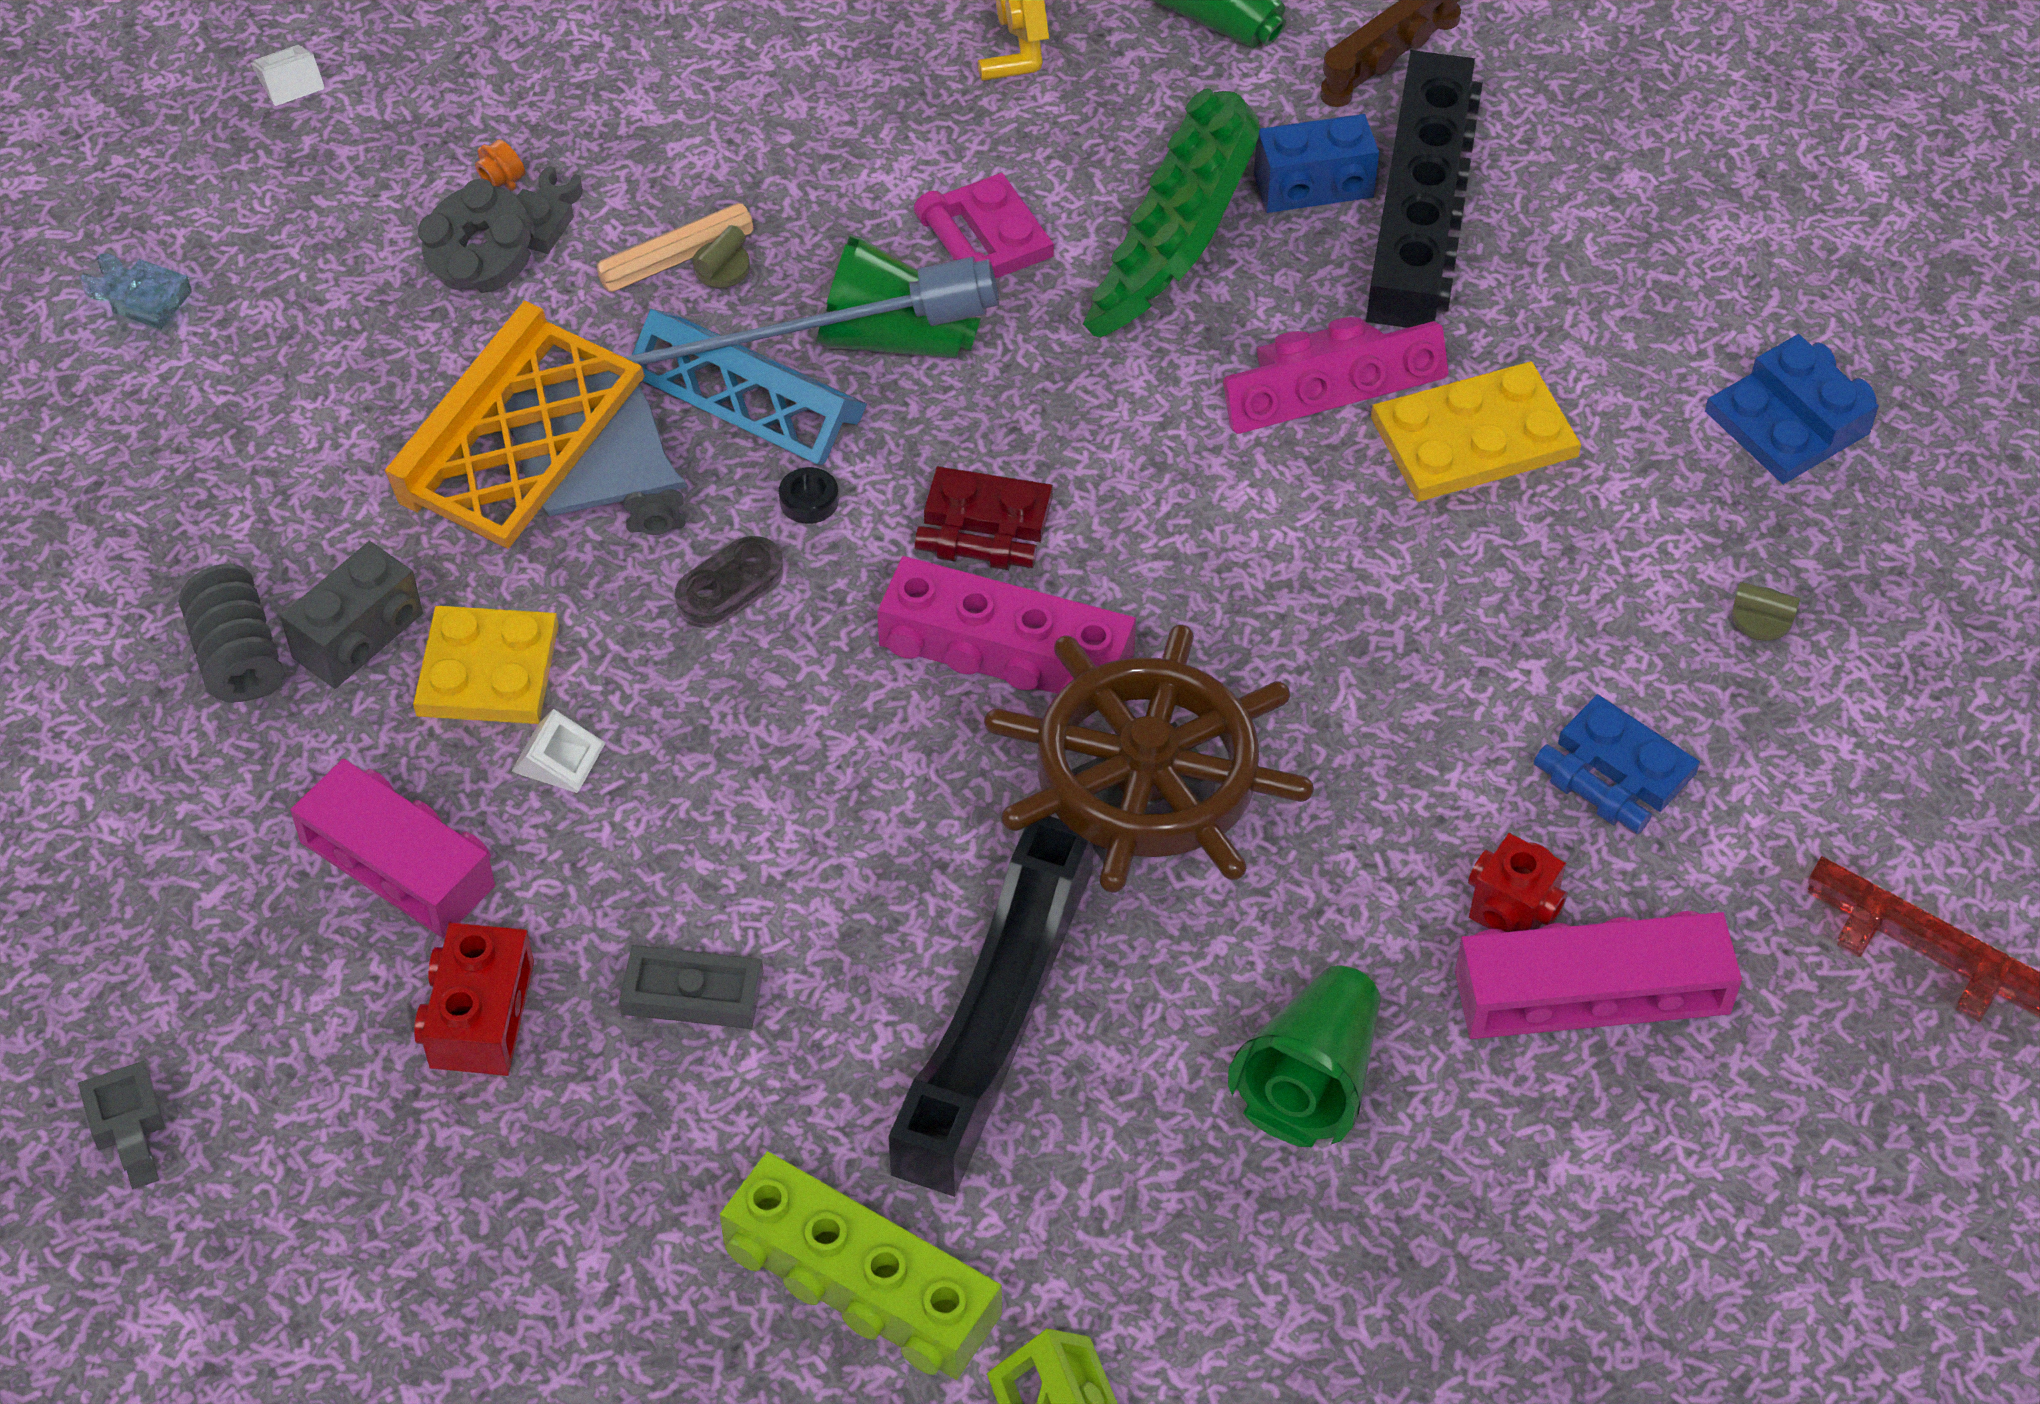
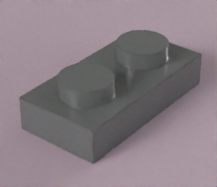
M632 945L619 998L621 1015L752 1029L764 973L762 959Z

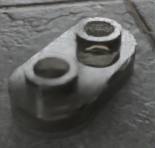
M743 537L689 571L678 581L675 588L676 606L680 617L686 623L695 627H716L776 588L783 578V556L780 548L773 541L764 537ZM749 558H759L757 561H746ZM705 589L713 590L712 592L706 594L698 593L699 591Z

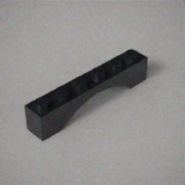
M1048 816L1025 827L1009 862L987 937L964 996L937 1049L925 1067L913 1079L888 1136L891 1176L953 1197L956 1196L1092 874L1093 843L1079 836L1058 818Z

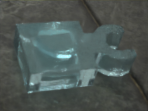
M99 254L97 257L101 274L105 276L93 277L83 273L80 277L84 292L91 299L98 301L109 300L113 313L160 330L192 293L190 282L186 275L141 259L130 270L124 268L121 261L111 254Z

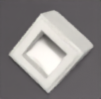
M300 45L255 59L251 63L253 70L275 106L324 89L314 55Z
M553 709L537 725L512 771L577 793L602 751L605 742Z

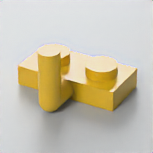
M996 0L999 22L1001 25H1008L1009 32L1018 37L1020 53L979 59L978 71L981 81L1039 71L1043 64L1040 40L1049 39L1045 1Z

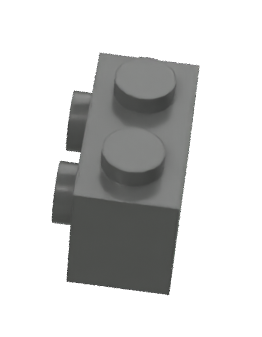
M369 540L281 614L280 618L292 658L336 689L420 617L423 611L413 570Z

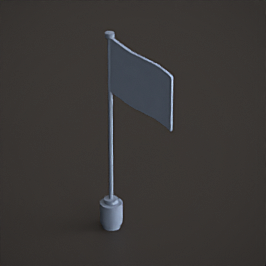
M973 256L919 268V281L910 282V295L624 358L639 365H645L911 306L914 307L917 317L926 315L929 324L935 326L986 315V308L999 306L998 288L990 259L976 262ZM610 371L585 376L587 391L592 393L612 388L620 376ZM577 378L544 386L547 403L581 395ZM639 385L542 505L541 508L549 517L624 501L628 494L633 492H641L645 495L658 494L667 489L677 490L688 487L685 480L675 471L665 454L651 406ZM537 389L514 393L505 404L506 412L509 413L540 405ZM584 411L552 418L551 424L554 436L578 431L586 420ZM543 421L511 428L516 445L546 438ZM550 454L521 460L525 478L543 474L551 465Z

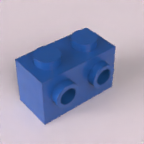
M1359 114L1260 128L1255 151L1254 177L1266 212L1271 213L1374 198L1379 150L1366 115Z

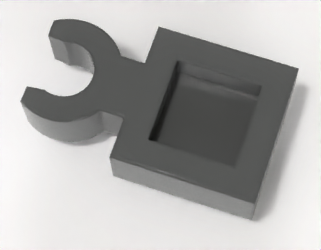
M552 166L546 167L540 173L538 179L540 189L537 193L522 189L517 196L530 214L535 226V237L531 233V240L527 248L545 254L550 253L574 218L572 204L579 200L583 191L581 176L574 174L566 185L555 186L557 176L555 167Z

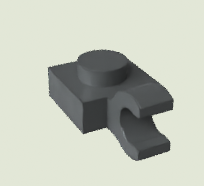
M145 1061L78 1082L91 1134L98 1151L117 1145L119 1157L124 1171L127 1170L132 1190L159 1181L146 1134L164 1129L165 1124Z

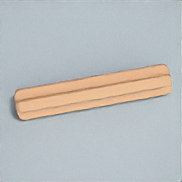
M736 203L600 260L596 265L600 282L608 292H615L693 259L701 247L714 242L729 225L740 228L745 236H747L754 230L752 217L742 203Z

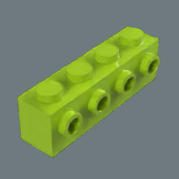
M769 1151L763 1155L719 1214L725 1249L738 1264L755 1272L764 1267L783 1278V1283L788 1291L804 1303L817 1305L819 1301H822L842 1313L844 1322L860 1336L875 1340L880 1335L901 1347V1353L904 1358L924 1373L935 1375L940 1370L958 1380L1002 1315V1284Z

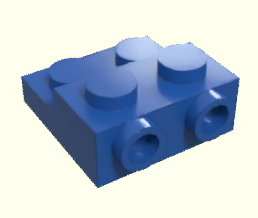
M1797 334L1756 357L1752 373L1709 397L1705 412L1784 485L1869 435L1879 405L1876 403V395L1869 383L1861 378L1851 381L1836 367L1835 357L1825 344L1816 342L1811 345L1800 334Z

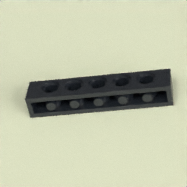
M1410 50L1370 284L1366 322L1410 328L1435 321L1437 311L1448 312L1453 278L1442 277L1443 270H1455L1459 237L1448 236L1449 230H1461L1465 197L1454 195L1455 190L1466 192L1471 158L1460 156L1461 151L1472 153L1477 120L1466 118L1467 113L1478 115L1483 82L1472 81L1475 58Z

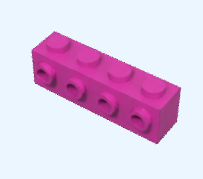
M903 555L877 610L879 646L889 648L894 654L903 658L913 659L919 656L945 663L954 671L962 674L978 672L1004 679L1011 686L1021 690L1037 688L1058 694L1061 689L1074 679L1054 652V644L1061 636L1068 635L1075 638L1096 666L1116 660L1132 658L1135 652L1136 617Z
M1682 911L1665 918L1643 920L1618 917L1605 923L1579 926L1553 923L1536 930L1504 932L1499 929L1484 930L1472 936H1462L1455 967V975L1469 1039L1730 1015L1742 982L1724 912L1700 914L1695 911Z

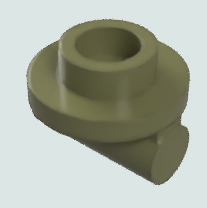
M729 225L714 242L704 245L696 252L693 259V267L699 281L711 287L725 288L740 283L748 275L750 270L749 255L742 247L746 237L740 228Z
M1740 581L1732 608V618L1736 627L1745 635L1763 641L1776 640L1790 631L1800 598L1781 593L1772 588L1759 587Z

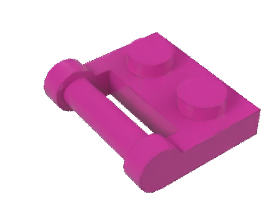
M1003 173L993 175L945 194H941L939 191H929L921 195L914 204L913 210L920 222L925 227L931 226L953 260L973 256L976 262L990 259L995 279L1054 257V243ZM962 215L988 252V255L985 256L983 253L975 252L952 217Z

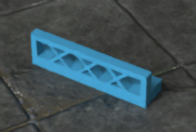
M650 308L632 355L653 351L658 338L671 343L673 347L722 335L677 314ZM741 344L696 353L694 355L700 358L690 361L689 355L677 357L679 367L662 375L646 368L647 364L641 365L645 375L642 381L817 465H823L827 461L842 423L857 425L867 406V403ZM713 363L720 366L727 390L707 397L702 395L694 371ZM735 374L747 379L748 381L738 384ZM683 377L686 386H683L675 382L674 380ZM762 386L768 389L776 413L757 421L749 416L742 394ZM784 397L796 402L797 404H794L787 408ZM731 399L734 409L721 403ZM808 409L826 416L813 447L798 440L791 420L792 416ZM779 422L783 433L770 426Z

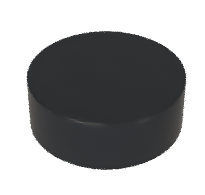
M814 467L799 468L790 472L783 478L779 486L781 510L789 519L798 523L813 524L826 520L836 511L839 503L838 485L835 478L827 471Z

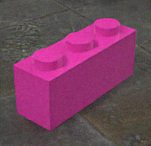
M344 758L290 809L301 844L443 939L446 936L448 923H460L495 887L490 864L491 854L481 840L469 832L457 833L443 824L437 813L424 802L415 800L411 803L396 793L391 784L380 773L372 769H367L364 772Z

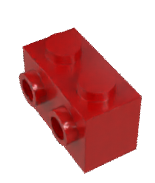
M448 923L443 948L434 947L430 957L428 979L430 986L433 987L429 1004L419 1005L414 1026L415 1042L423 1044L430 1069L509 1076L534 966L527 930Z

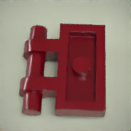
M937 466L924 508V524L941 526V529L918 526L915 537V549L937 553V559L956 562L958 556L990 561L991 568L1008 571L1010 565L1034 568L1037 545L1017 542V539L1041 543L1053 498V485ZM966 530L984 534H991L995 536L994 538L967 534L964 532Z

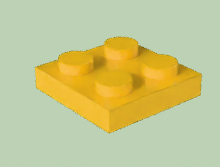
M435 606L413 702L416 716L539 724L559 626L557 613Z

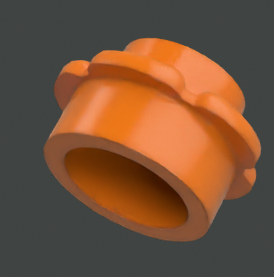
M497 139L489 146L483 144L477 150L480 160L475 163L481 179L491 182L493 186L500 187L504 185L510 191H514L516 189L515 182L526 174L522 161L516 152L501 139Z

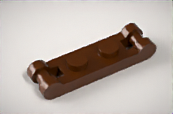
M1399 0L1332 47L1324 56L1323 72L1327 78H1325L1321 85V100L1331 107L1348 105L1352 101L1353 89L1374 74L1382 75L1387 72L1399 56L1411 48L1418 49L1422 47L1437 29L1448 30L1455 28L1460 22L1461 8L1457 3L1460 0Z

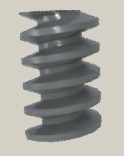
M231 563L214 565L194 575L181 589L178 602L206 690L216 699L235 703L258 699L273 693L282 685L285 674L281 662L278 661L279 655L275 644L272 642V634L269 626L266 624V616L263 607L260 606L261 602L257 589L254 588L255 584L252 574L244 567Z

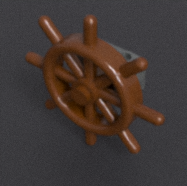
M1176 625L1170 630L1162 659L1149 657L1127 658L1099 666L1094 664L1075 638L1068 635L1061 636L1054 644V652L1074 679L1055 696L1044 718L1002 709H992L984 718L985 728L992 734L1038 744L1037 772L1042 791L1006 807L1001 815L1003 825L1008 830L1018 831L1055 813L1072 831L1093 843L1094 851L1104 863L1100 875V884L1104 890L1110 893L1119 892L1124 888L1133 856H1171L1193 851L1200 847L1203 848L1225 878L1238 880L1246 872V862L1225 833L1244 814L1251 801L1253 792L1303 802L1308 800L1314 791L1313 783L1305 776L1258 766L1259 744L1252 720L1285 705L1290 698L1288 686L1283 682L1275 681L1237 698L1230 689L1211 675L1187 665L1194 635L1192 630L1186 625ZM1150 700L1146 716L1136 718L1123 701ZM1175 705L1199 716L1180 726L1175 721L1170 723ZM1099 711L1115 734L1079 727L1078 725L1088 716ZM1219 736L1227 750L1229 759L1201 754L1196 749V746ZM1065 750L1097 758L1071 770L1066 760ZM1215 783L1221 784V786L1214 792Z

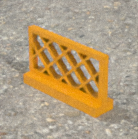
M524 300L385 469L398 503L416 513L422 507H425L509 549L643 380L645 375L642 366L548 322L542 308ZM553 345L572 353L574 363L540 370V361ZM606 371L620 376L612 388L592 393L587 391L585 376ZM577 378L580 396L547 403L544 386ZM537 389L540 405L509 413L506 412L505 404L514 393ZM584 411L586 420L578 431L554 436L551 424L552 418ZM543 421L546 433L545 439L513 446L510 428ZM502 431L505 448L472 456L471 446L481 435ZM550 454L551 465L543 474L524 479L519 478L517 461ZM505 464L509 465L512 482L478 490L476 471ZM467 474L470 492L450 497H443L435 493L445 479ZM515 497L517 507L502 526L483 516L481 505Z

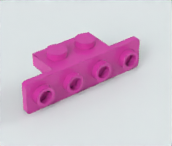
M1345 317L1330 322L1328 324L1329 329L1310 334L1304 331H1292L1278 335L1275 338V343L1257 347L1259 368L1229 375L1224 378L1223 385L1230 428L1235 433L1241 434L1444 379L1448 376V364L1442 325L1432 321L1383 334L1361 318Z

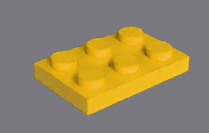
M1532 361L1372 405L1371 419L1417 502L1577 458L1580 453L1581 443Z

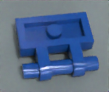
M1599 694L1560 732L1558 744L1571 753L1565 756L1546 744L1534 759V765L1551 776L1550 783L1566 794H1569L1571 790L1598 807V816L1613 826L1620 822L1636 834H1640L1652 817V813L1636 802L1641 799L1661 812L1697 774L1700 764L1699 760ZM1595 768L1617 784L1611 787L1590 773V771Z

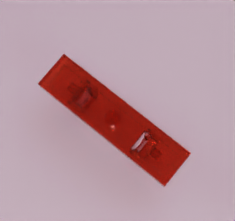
M1823 856L1820 857L1808 877V894L1849 915L1848 920L1838 935L1839 942L1837 945L1857 957H1861L1875 933L1879 931L1970 980L1956 1008L1957 1011L1980 1022L1994 998L1998 995L2040 1018V972L1833 861Z

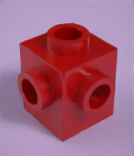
M1508 833L1495 853L1486 849L1480 855L1470 873L1468 884L1475 887L1469 918L1488 929H1499L1504 932L1536 930L1542 924H1553L1568 896V892L1560 889L1566 862L1555 857L1544 846L1533 842L1528 843Z

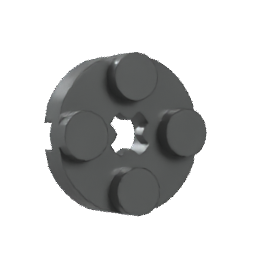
M481 178L468 182L464 188L446 197L436 206L431 214L422 219L418 227V236L422 241V254L434 275L451 289L462 291L460 288H477L481 293L497 290L519 275L527 265L531 255L527 248L531 240V233L535 237L533 220L520 200L509 190L493 186L491 182ZM486 230L484 237L487 241L480 247H477L474 243L467 245L468 240L473 234Z

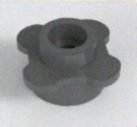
M667 489L658 494L645 495L641 492L628 494L624 498V508L630 511V517L626 520L627 530L631 533L644 532L649 535H660L668 532L670 529L683 528L686 523L685 516L679 512V507L684 503L682 493L674 489Z

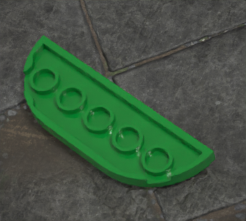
M1207 88L1197 93L1186 105L1185 110L1187 114L1179 130L1170 138L1167 144L1169 150L1161 167L1151 176L1149 180L1151 187L1142 205L1132 214L1130 219L1132 225L1123 243L1112 254L1111 260L1113 263L1105 280L1096 288L1092 295L1094 302L1083 325L1093 336L1100 338L1106 336L1148 310L1152 306L1148 300L1159 295L1170 284L1173 277L1179 282L1209 244L1252 156L1259 137L1260 124L1258 116L1239 94L1231 91L1213 92Z

